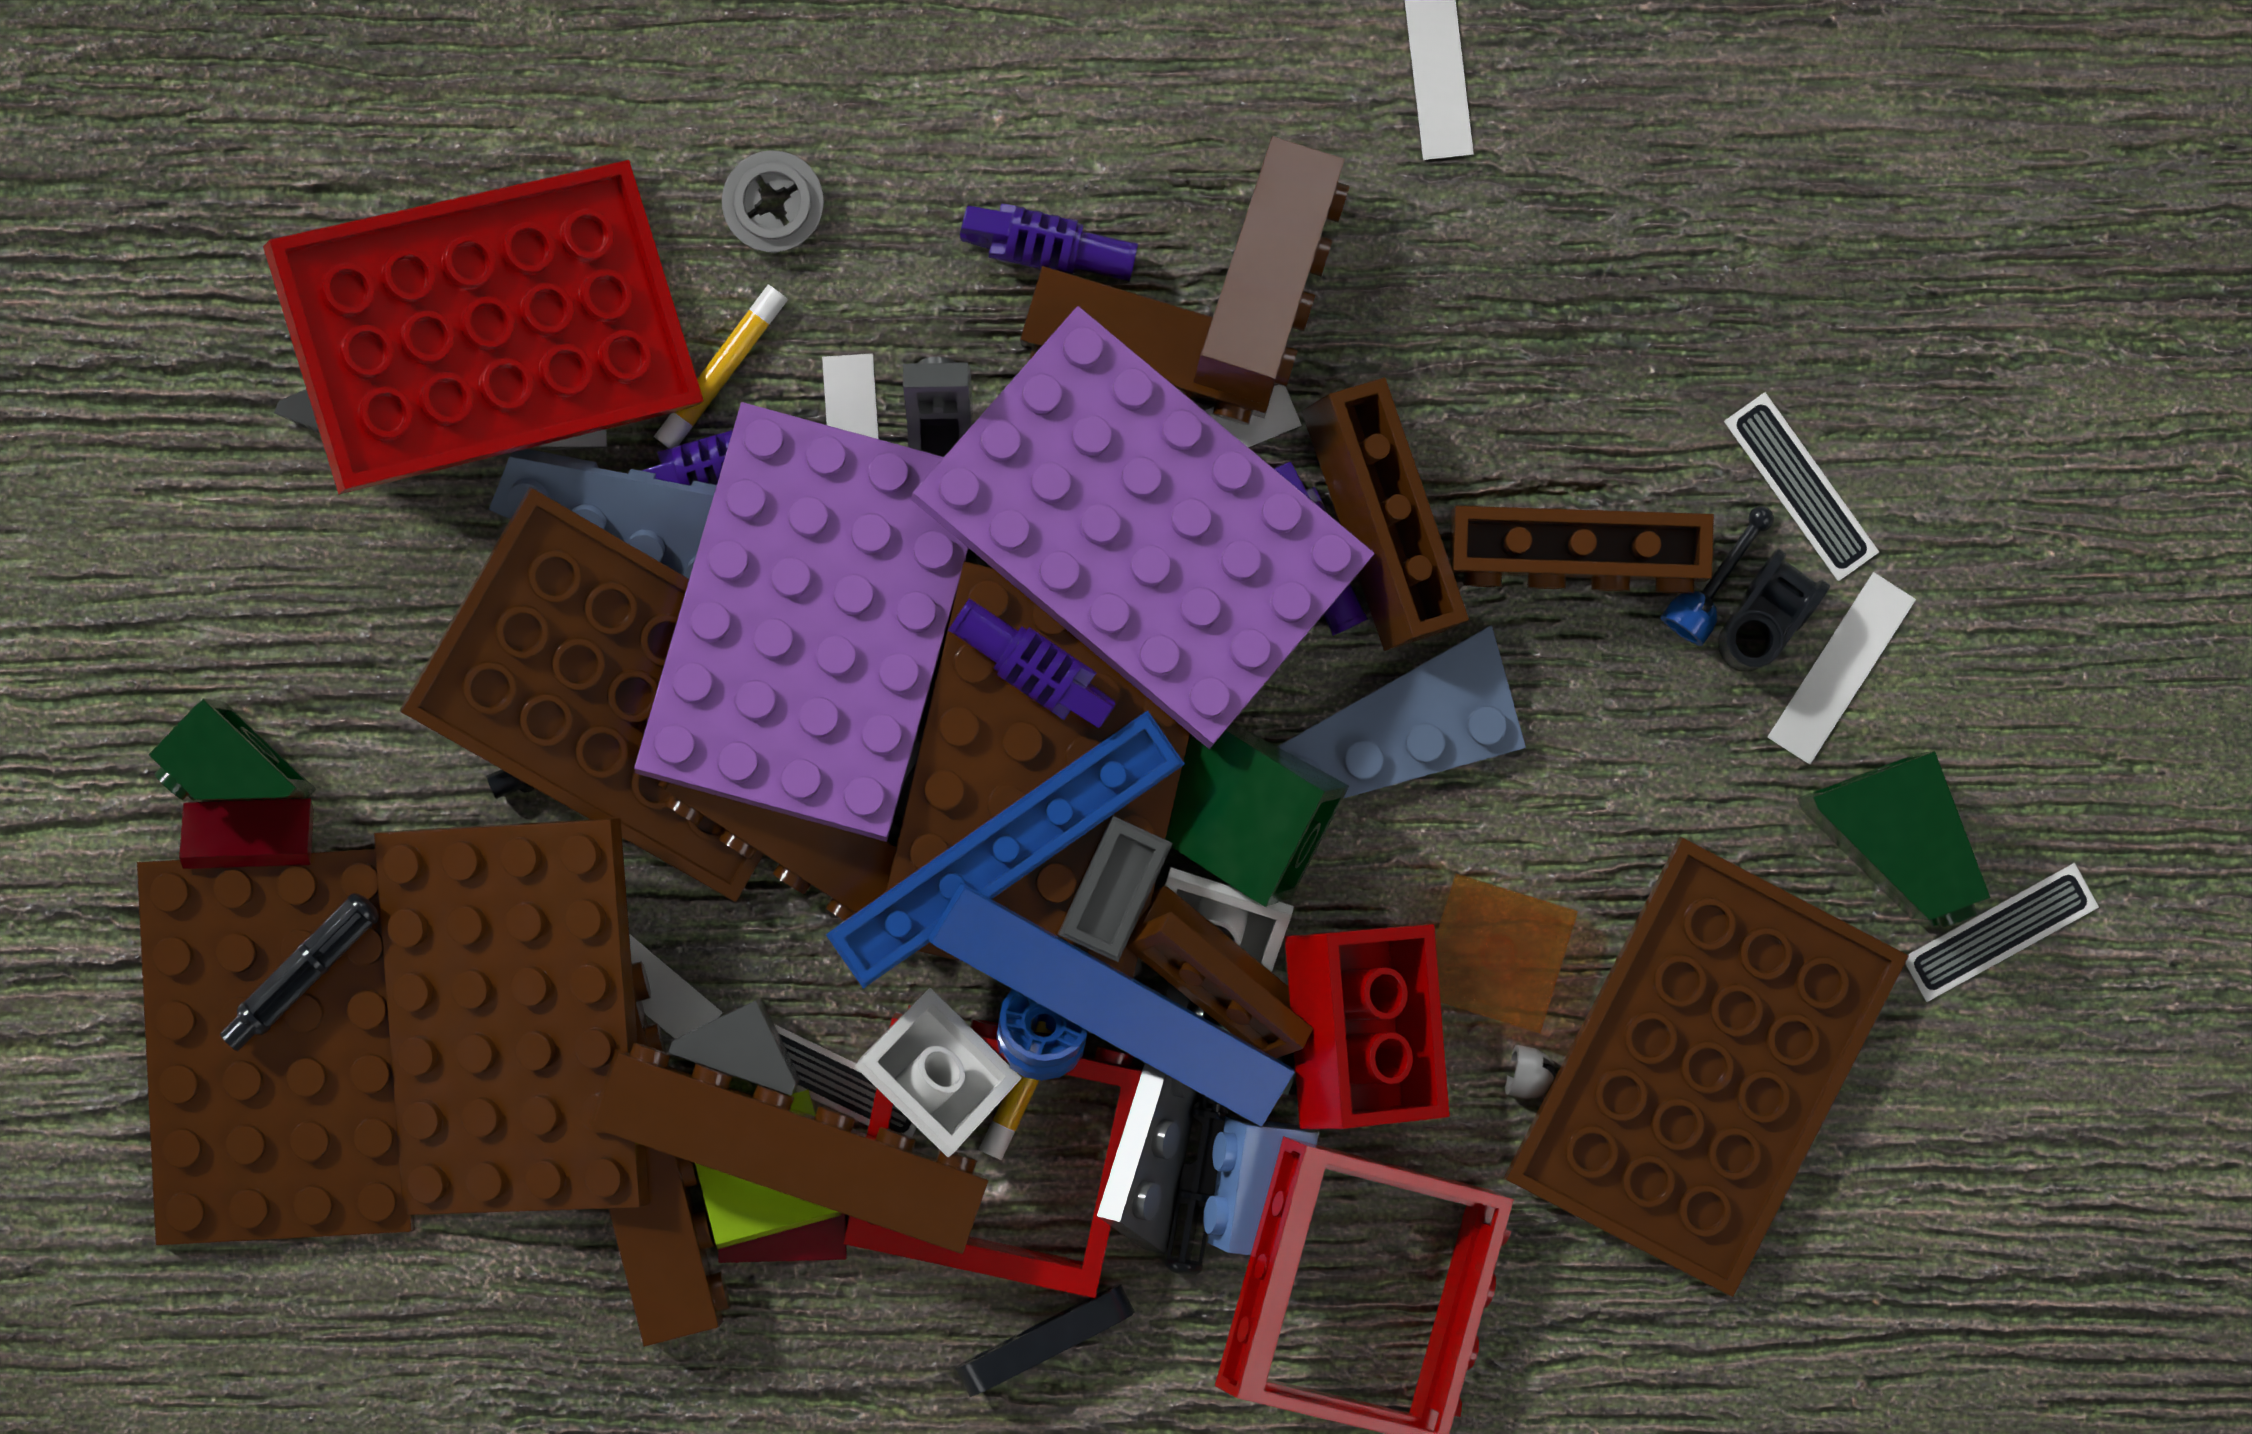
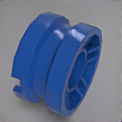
M1012 989L1002 1002L996 1040L999 1054L1002 1053L1010 1063V1069L1023 1077L1043 1081L1059 1078L1074 1069L1083 1056L1088 1031ZM1037 1021L1046 1022V1028L1052 1034L1047 1037H1041L1032 1030L1036 1028Z

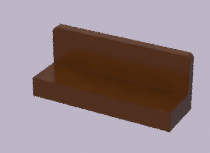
M1164 886L1155 890L1150 906L1140 917L1125 947L1231 1034L1274 1058L1303 1049L1313 1028L1290 1010L1289 986L1169 887Z

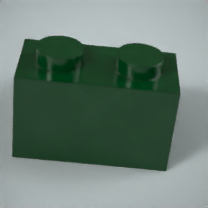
M202 698L149 754L160 766L154 774L156 778L181 800H184L186 797L193 801L308 798L316 790L311 783L224 701Z

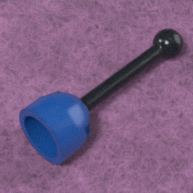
M1758 506L1751 510L1748 517L1749 526L1702 592L1681 593L1670 602L1660 618L1671 630L1685 640L1697 646H1703L1713 632L1718 620L1717 607L1713 603L1712 598L1759 532L1766 531L1773 525L1774 515L1769 508Z

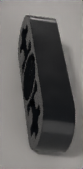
M1120 1283L1097 1293L1096 1298L1089 1297L973 1356L955 1369L969 1396L972 1397L1109 1329L1132 1316L1135 1311Z

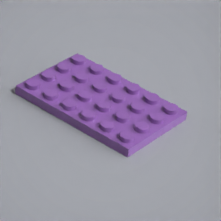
M1079 306L1072 311L915 489L911 496V500L1208 749L1214 745L1375 554Z
M741 402L634 767L636 774L887 842L948 626L963 562H966L969 551L965 544L911 500L915 489L944 457Z

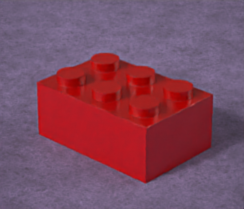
M1434 924L1285 936L1290 1010L1313 1028L1304 1048L1294 1052L1300 1129H1346L1450 1117Z

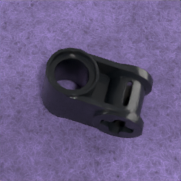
M1779 548L1773 552L1752 580L1745 592V597L1719 634L1718 649L1722 659L1730 667L1738 671L1751 672L1774 661L1794 633L1812 615L1830 588V585L1823 579L1814 582L1785 561L1786 553ZM1751 624L1763 632L1766 639V648L1759 658L1745 656L1738 649L1736 633L1741 625Z

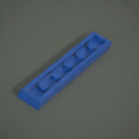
M1145 711L825 935L861 987L865 988L930 942L928 939L961 883L990 899L994 898L1182 767L1184 762L1151 714Z
M963 883L958 887L928 938L934 946L1260 1127L1265 1123L1295 1073L1287 1064Z

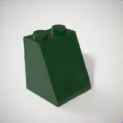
M1231 723L1210 749L1192 734H1189L1183 760L1184 765L1181 769L1165 840L1172 843V848L1265 907L1291 899L1349 785L1234 723Z
M1935 751L1915 753L1797 798L1801 810L1910 919L1929 920L1932 927L1940 925L1941 928L1978 915L1974 904L1991 898Z

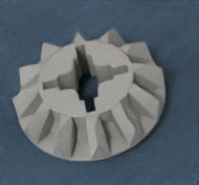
M770 150L758 152L742 160L729 174L722 193L723 215L732 233L749 248L774 254L801 246L818 228L824 206L822 187L815 172L802 159L783 151ZM762 178L765 184L771 186L776 193L782 192L785 189L790 191L797 186L798 190L791 193V198L787 199L784 203V208L787 212L785 216L789 221L787 225L784 226L780 219L776 220L775 216L770 212L761 216L757 214L749 218V215L756 212V207L763 202L762 195L760 194L762 189L757 183L759 179Z

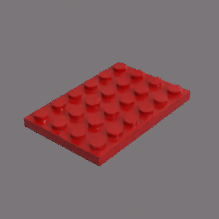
M629 160L268 240L263 246L338 495L678 412L704 402Z

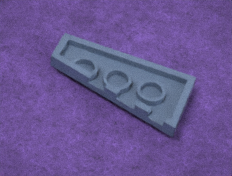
M524 449L511 453L489 510L511 519L529 487L690 579L717 485L693 481L692 485L689 486L655 479L656 473L630 469L627 474L598 468L597 463L593 461Z
M1492 625L1277 746L1349 785L1344 798L1526 748Z

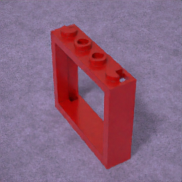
M895 1012V1014L893 1015V1017H892V1019H891L890 1027H891L903 1014H900V1013H896V1012ZM972 1018L970 1027L1005 1062H1008L1002 1053L999 1054L996 1040L998 1023ZM1034 1032L1036 1035L1041 1037H1047L1051 1035L1048 1033ZM1098 1045L1095 1055L1083 1053L1074 1069L1064 1074L1121 1087L1083 1261L970 1236L963 1254L852 1216H849L843 1244L1096 1298L1111 1228L1109 1224L1097 1217L1144 1066L1133 1064L1134 1056L1127 1052L1116 1050L1113 1047ZM876 1089L867 1131L868 1135L874 1137L877 1136L880 1127L889 1129L894 1104L878 1089Z
M1283 1136L1215 1386L1238 1399L1384 1434H1450L1454 1416L1461 1417L1462 1401L1460 1394L1466 1372L1472 1368L1477 1359L1479 1351L1477 1332L1483 1310L1489 1306L1495 1294L1496 1277L1494 1270L1500 1248L1506 1244L1512 1232L1507 1230L1506 1226L1514 1199L1489 1189ZM1325 1169L1466 1205L1409 1413L1267 1379Z

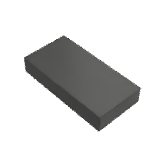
M1111 816L1057 935L1119 962L1172 843L1117 817Z

